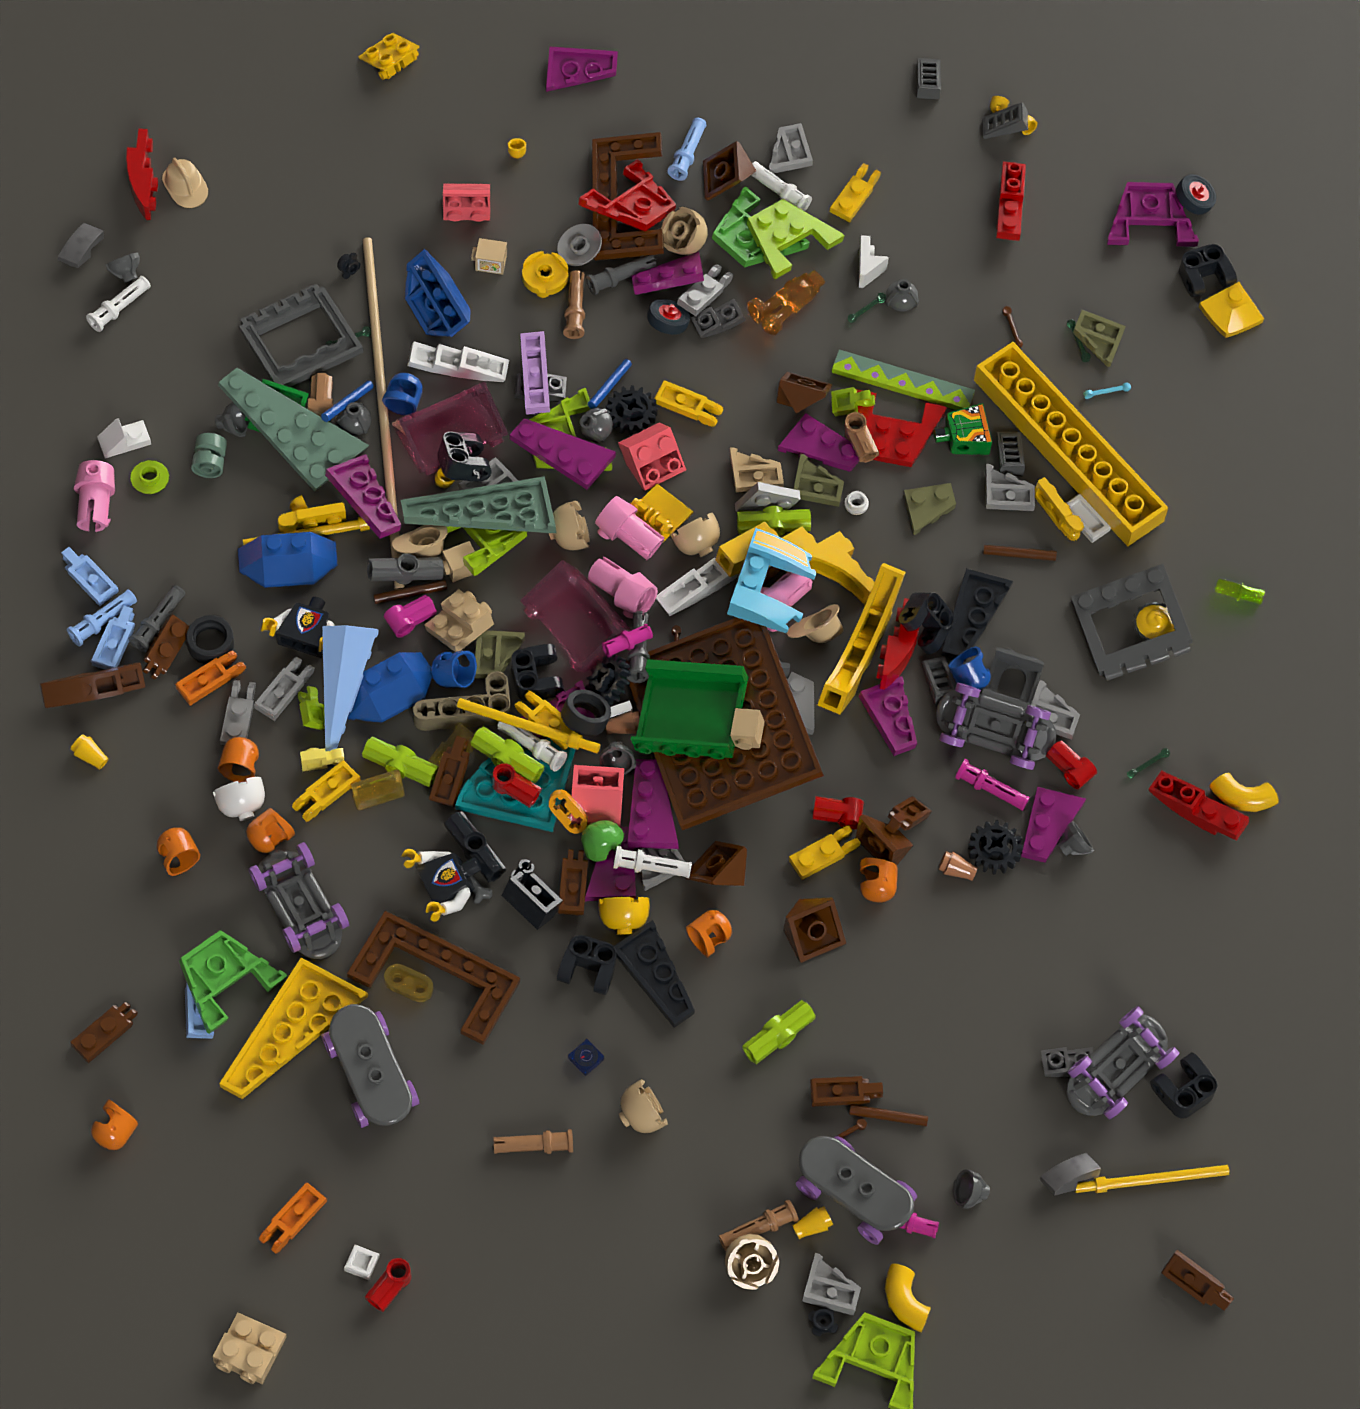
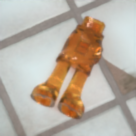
M815 270L809 274L804 273L799 277H794L787 281L784 287L767 301L763 302L759 298H753L748 301L747 309L749 314L757 324L762 322L765 332L777 335L783 328L782 323L791 314H797L802 307L807 305L820 292V287L825 284V280ZM781 304H782V305H785L782 309H780V310H779L778 312H776L775 314H774V313H771V312H773L778 306H780Z

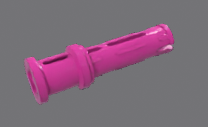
M967 759L963 761L955 776V779H962L972 784L976 790H981L982 788L1021 811L1024 810L1030 799L1029 796L989 776L987 770H980L969 764Z

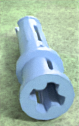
M696 117L693 119L681 149L675 152L674 162L668 167L667 172L669 176L675 180L683 181L688 176L687 170L694 162V151L707 126L706 121L702 118Z
M127 589L123 594L93 615H85L80 623L74 627L70 626L67 628V633L71 640L79 647L83 645L85 639L92 634L97 635L104 624L113 619V617L118 616L123 606L130 607L137 602L135 595Z

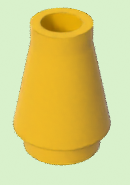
M82 734L71 746L74 756L95 766L99 770L109 760L90 736L86 737Z
M823 1206L819 1209L815 1207L801 1220L793 1224L792 1227L798 1239L828 1231V1227L832 1226L833 1223Z

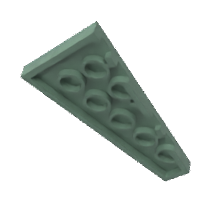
M235 368L218 383L223 392L314 492L328 481V478L325 476L327 468L354 459L369 447L368 444L329 421L324 422L317 414L238 368Z
M545 477L401 500L405 524L556 533V525Z

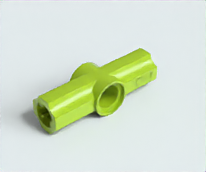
M768 506L763 511L737 512L738 534H743L763 522H766L770 528L774 529L778 537L785 534V532H793L802 526L806 531H811L810 509L784 510L780 506Z
M484 726L477 730L471 740V746L491 758L495 766L502 763L509 764L517 774L532 783H536L544 771V765L525 754L518 743L511 739L504 740Z
M373 736L368 739L362 752L363 758L385 767L391 775L397 778L408 777L427 787L433 785L439 766L417 757L406 746L397 745L395 747Z
M801 1000L783 1015H776L763 1026L762 1031L742 1046V1049L751 1062L758 1064L777 1048L782 1049L786 1047L800 1030L815 1020L816 1015L809 1004Z

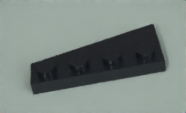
M966 568L953 612L954 623L946 637L942 656L955 659L967 649L975 647L1012 587V580Z
M653 920L614 946L617 952V959L674 1028L695 1014L692 1002L676 973V968L668 956L664 942L660 938Z

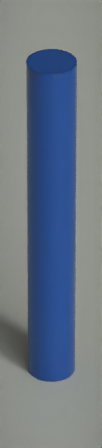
M623 360L588 402L589 408H596L632 366L630 360Z
M366 381L321 414L322 420L324 422L330 421L346 409L348 404L357 401L374 388L373 383Z

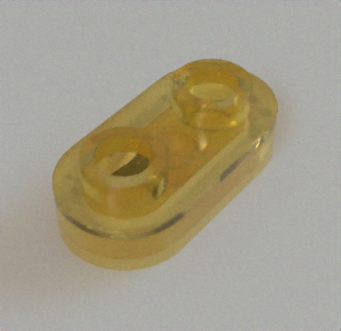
M393 964L384 973V981L387 988L416 1002H424L430 999L433 994L432 980L401 964ZM395 977H400L402 979L398 983L393 981ZM422 987L425 991L418 993L416 989Z

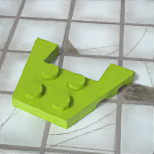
M784 199L749 217L747 221V226L757 246H760L764 254V261L766 264H769L771 275L774 279L788 273L792 268V264L780 251L809 235H813L828 250L843 242L845 236L843 233Z
M582 388L578 391V394L571 398H565L561 401V404L552 408L550 412L540 413L529 420L576 437L570 416L587 412L591 409L588 406L590 399L586 388ZM532 454L536 468L554 469ZM612 463L604 471H611Z
M446 526V528L448 529L447 533L452 532L461 527ZM462 527L481 548L464 556V565L474 576L478 575L525 539L527 532Z
M864 1312L843 1337V1340L831 1351L821 1366L815 1370L813 1379L835 1387L843 1365L847 1362L897 1382L888 1408L913 1409L915 1331Z

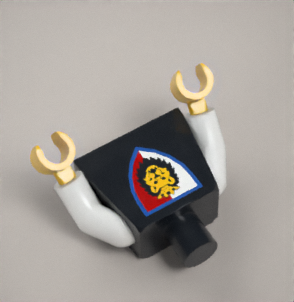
M312 597L309 605L296 603L292 609L286 610L274 619H263L260 631L269 630V635L272 637L277 631L278 645L322 658V626L335 625L330 621L329 613L323 610L325 601L319 597Z
M406 849L401 856L412 859L404 862L403 865L406 868L413 867L415 862L419 864L416 868L432 901L428 903L425 912L434 911L430 918L434 922L439 920L441 914L447 915L462 910L470 897V893L475 889L470 876L482 870L475 857L463 863L461 858L455 853L427 851L416 853L413 849Z

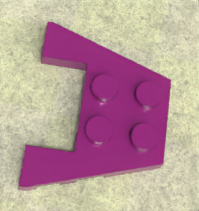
M1127 182L1108 236L1107 245H1128L1129 225L1175 226L1176 246L1197 247L1199 239L1197 234H1194L1191 221L1186 217L1183 210L1184 207L1177 198L1173 183Z

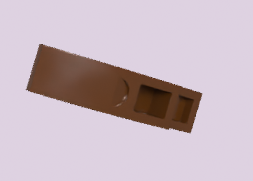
M137 662L98 672H87L40 683L44 707L50 708L124 694L127 691L145 688L141 663Z

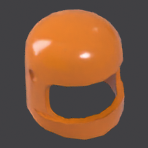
M234 737L228 740L221 754L218 765L219 772L233 782H247L246 779L254 777L256 773L254 763L259 757L257 745L244 737ZM233 764L244 766L251 774L247 776L235 775L232 773Z
M269 808L248 825L246 834L249 842L257 851L270 853L275 850V846L284 840L289 841L293 838L295 831L285 819L272 808Z
M174 827L166 830L159 836L157 850L160 855L167 856L164 859L163 865L168 875L176 876L184 873L199 861L200 852L187 830ZM176 856L180 861V866L170 868V863Z
M878 858L862 859L860 862V872L867 879V881L862 882L860 885L863 897L877 903L891 900L897 889V865ZM876 865L879 873L869 871L865 867Z
M716 910L705 912L686 926L691 942L707 958L715 952L714 947L716 945L726 943L732 935V927L729 920L724 914ZM713 932L716 936L710 938L709 935Z
M107 1100L103 1110L109 1115L110 1120L107 1124L95 1121L92 1125L91 1133L93 1139L100 1146L109 1150H118L126 1144L137 1128L138 1122L113 1101Z

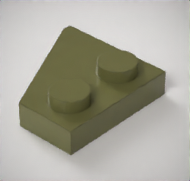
M1081 310L1073 334L1107 367H1110L1126 326Z
M801 454L793 488L800 491V500L839 507L844 481L835 475L829 474L822 466H815L808 461L806 455Z
M951 483L904 490L903 493L913 535L918 534L927 524H933L939 520L940 516L948 514L956 507Z
M486 630L477 637L475 653L477 670L475 678L486 679L488 674L494 671L503 673L512 660V654L525 641V633Z

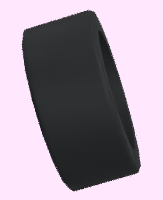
M215 615L202 616L192 622L187 630L188 650L191 656L200 663L207 664L216 657L218 659L224 654L233 651V630L230 624L222 617ZM215 629L224 634V644L215 650H203L196 644L197 635L205 630Z
M575 690L570 693L561 710V718L565 725L572 731L584 736H597L602 733L611 716V707L601 695L588 690ZM579 707L591 711L597 718L586 717L580 714L575 708Z

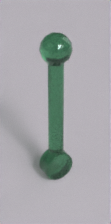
M878 293L877 298L855 314H849L848 321L854 323L857 317L877 303H884L886 295Z
M1069 319L1067 326L1071 328L1073 333L1076 322L1073 319ZM1074 335L1082 353L1081 360L1089 362L1091 358L1090 353L1086 352L1082 342Z
M365 326L362 331L355 333V336L368 337L371 335V328ZM329 340L325 343V345L330 346L332 344L337 343L338 340Z
M1163 748L1160 754L1139 767L1131 769L1127 776L1131 779L1138 772L1159 759L1169 757L1170 750Z

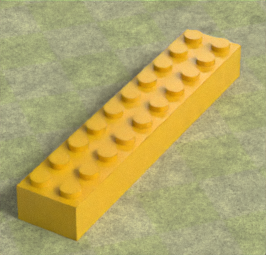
M1011 342L977 365L974 381L1077 493L1081 494L1108 523L1114 533L1127 547L1165 521L1169 507L1014 342Z

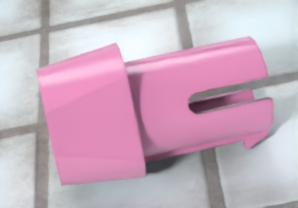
M84 461L79 464L74 485L75 492L79 494L76 525L81 530L89 531L91 511L94 510L93 522L96 523L95 532H98L108 527L111 519H108L110 497L115 493L114 468L109 463L103 461Z
M618 496L614 497L595 521V524L599 527L598 534L604 539H611L612 541L618 537L644 559L648 560L655 554L665 538L635 515L638 510L636 507Z
M603 557V559L599 558L592 565L588 574V580L613 596L615 606L623 609V614L628 618L633 619V613L637 611H643L642 615H644V612L651 608L657 597V587L640 572L632 575L606 557Z
M787 572L770 588L762 587L760 593L792 607L812 589L813 582L810 578ZM767 627V629H768L770 632H775V631H777V630H774V629H771V628H768V627Z

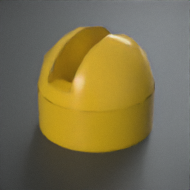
M993 96L990 102L992 113L1007 108L1009 100L1002 96Z
M1028 115V130L1021 132L1024 135L1034 132L1037 128V121Z
M514 138L508 142L510 156L519 159L525 155L526 142L523 139Z
M441 468L435 475L436 485L443 489L450 487L455 481L445 477Z
M302 495L294 498L290 503L292 512L308 508Z

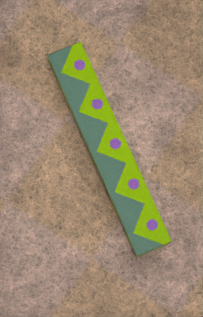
M843 350L838 351L832 368V373L955 410L970 407L975 390Z

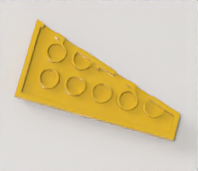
M300 958L219 1083L220 1087L241 1099L245 1098L321 1036V1034L326 1032L330 1028L332 1017L339 1009L351 1004L359 1005L368 997V993L313 963Z

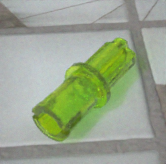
M1218 579L1215 586L1216 593L1235 597L1237 601L1242 599L1258 603L1259 605L1262 604V596L1265 594L1264 589L1246 586L1244 582L1238 584Z

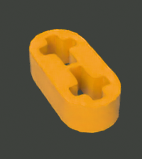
M562 789L554 791L549 798L551 812L569 832L574 834L583 832L588 822L585 811L567 791ZM556 798L559 800L565 799L564 805L567 808L566 810L560 804L555 805ZM571 813L576 819L580 817L581 825L577 823L572 825V817L569 814Z

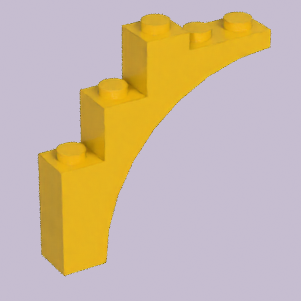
M766 522L719 546L715 560L729 577L741 573L755 528L778 536L776 531L770 528ZM803 526L782 537V539L791 542L812 555V559L809 561L811 569L836 581L866 605L874 581L863 572L859 563L851 558L855 548L851 541L845 538L840 531L819 543H816L814 537Z
M885 563L881 565L855 630L838 664L823 687L818 706L840 715L855 696L862 674L870 665L876 646L886 632L893 613V606L906 573L905 571Z

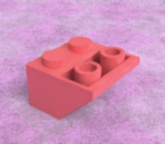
M443 184V220L455 222L460 220L490 221V184Z
M660 422L618 442L626 465L645 491L686 471L671 427Z
M574 765L572 797L585 811L588 818L587 824H592L599 820H608L620 827L624 768ZM571 814V815H570V816L572 817V822H571V823L580 824L581 818L579 817V818L576 819V818H574L573 815Z

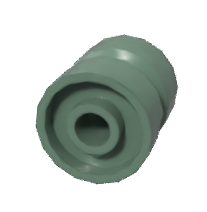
M202 433L196 437L195 454L193 455L191 469L195 474L205 478L221 476L227 447L226 439L214 433Z

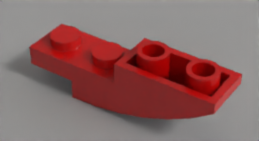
M138 128L136 148L127 147V170L134 201L146 220H151V211H156V197H153V193L158 191V177H154L153 168H151V158H148V153L153 152V138H149L148 129Z
M1003 162L996 238L1020 241L1026 164Z
M904 598L903 608L909 599ZM901 607L897 609L896 622H899V616L903 610ZM900 623V627L895 626L893 636L888 635L887 645L882 644L880 659H884V664H879L877 679H881L880 689L885 690L906 668L916 646L919 628L914 631H907Z
M1162 770L1149 787V792L1181 817L1213 835L1219 832L1237 841L1249 823L1248 816L1206 797L1204 790Z

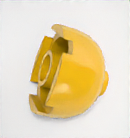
M630 897L598 899L599 915L605 926L617 930V935H631L632 929L642 927L649 917V898L638 897L635 900Z

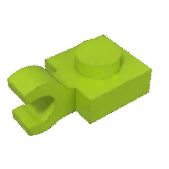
M851 387L831 391L832 413L835 417L858 412V406L870 407L875 405V396L871 395L870 390L857 393V390Z
M307 686L308 693L298 692V699L301 702L299 706L303 726L323 730L325 729L324 704L318 702L317 688Z

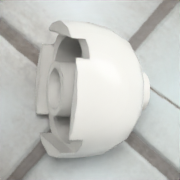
M251 777L246 779L247 782L239 783L236 781L217 788L213 795L219 810L228 817H239L240 821L253 818V812L260 809L264 803L265 791L261 777Z

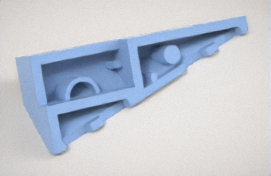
M348 625L322 626L325 751L337 749L341 735L345 732V723L349 712L352 711L364 677L363 671L366 662L370 659L374 639L378 636V629Z

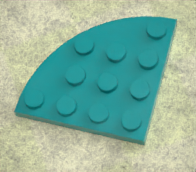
M547 738L551 742V746L559 751L563 750L550 738ZM519 744L525 754L535 759L529 749ZM568 747L564 751L567 753L566 761L555 772L544 761L535 759L544 765V771L540 779L534 783L541 787L542 790L538 799L530 808L511 796L497 793L493 789L492 777L496 766L491 758H488L479 766V769L472 775L470 780L468 779L464 784L455 804V809L553 832L557 817L549 808V798L554 791L565 790L576 749ZM506 776L498 777L503 782L510 780ZM556 798L555 805H561L562 800Z

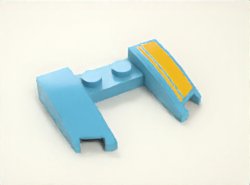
M755 528L727 614L787 633L789 627L786 623L791 619L799 623L803 613L760 593L769 565L814 580L816 571L811 569L809 564L812 555L787 540Z

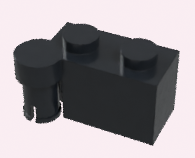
M523 859L519 862L517 869L511 873L501 896L538 930L554 918L563 900L534 873L531 874L534 871V864L532 863L528 867L531 861Z

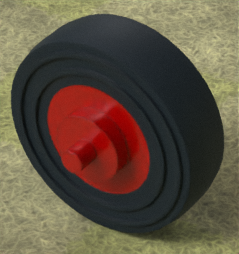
M1190 174L1185 176L1176 187V195L1179 202L1186 210L1193 214H1205L1216 203L1214 188L1206 179L1199 175Z
M660 299L650 305L647 320L656 330L666 334L677 335L687 329L690 314L679 306L677 302Z

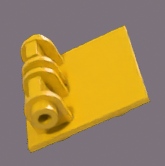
M391 33L374 46L366 49L358 58L380 69L378 75L382 80L390 79L396 74V71L400 72L401 68H405L417 60L419 55L417 49L420 47L395 33Z
M656 484L642 499L635 498L631 502V505L638 509L635 515L665 538L664 541L694 513L659 484Z

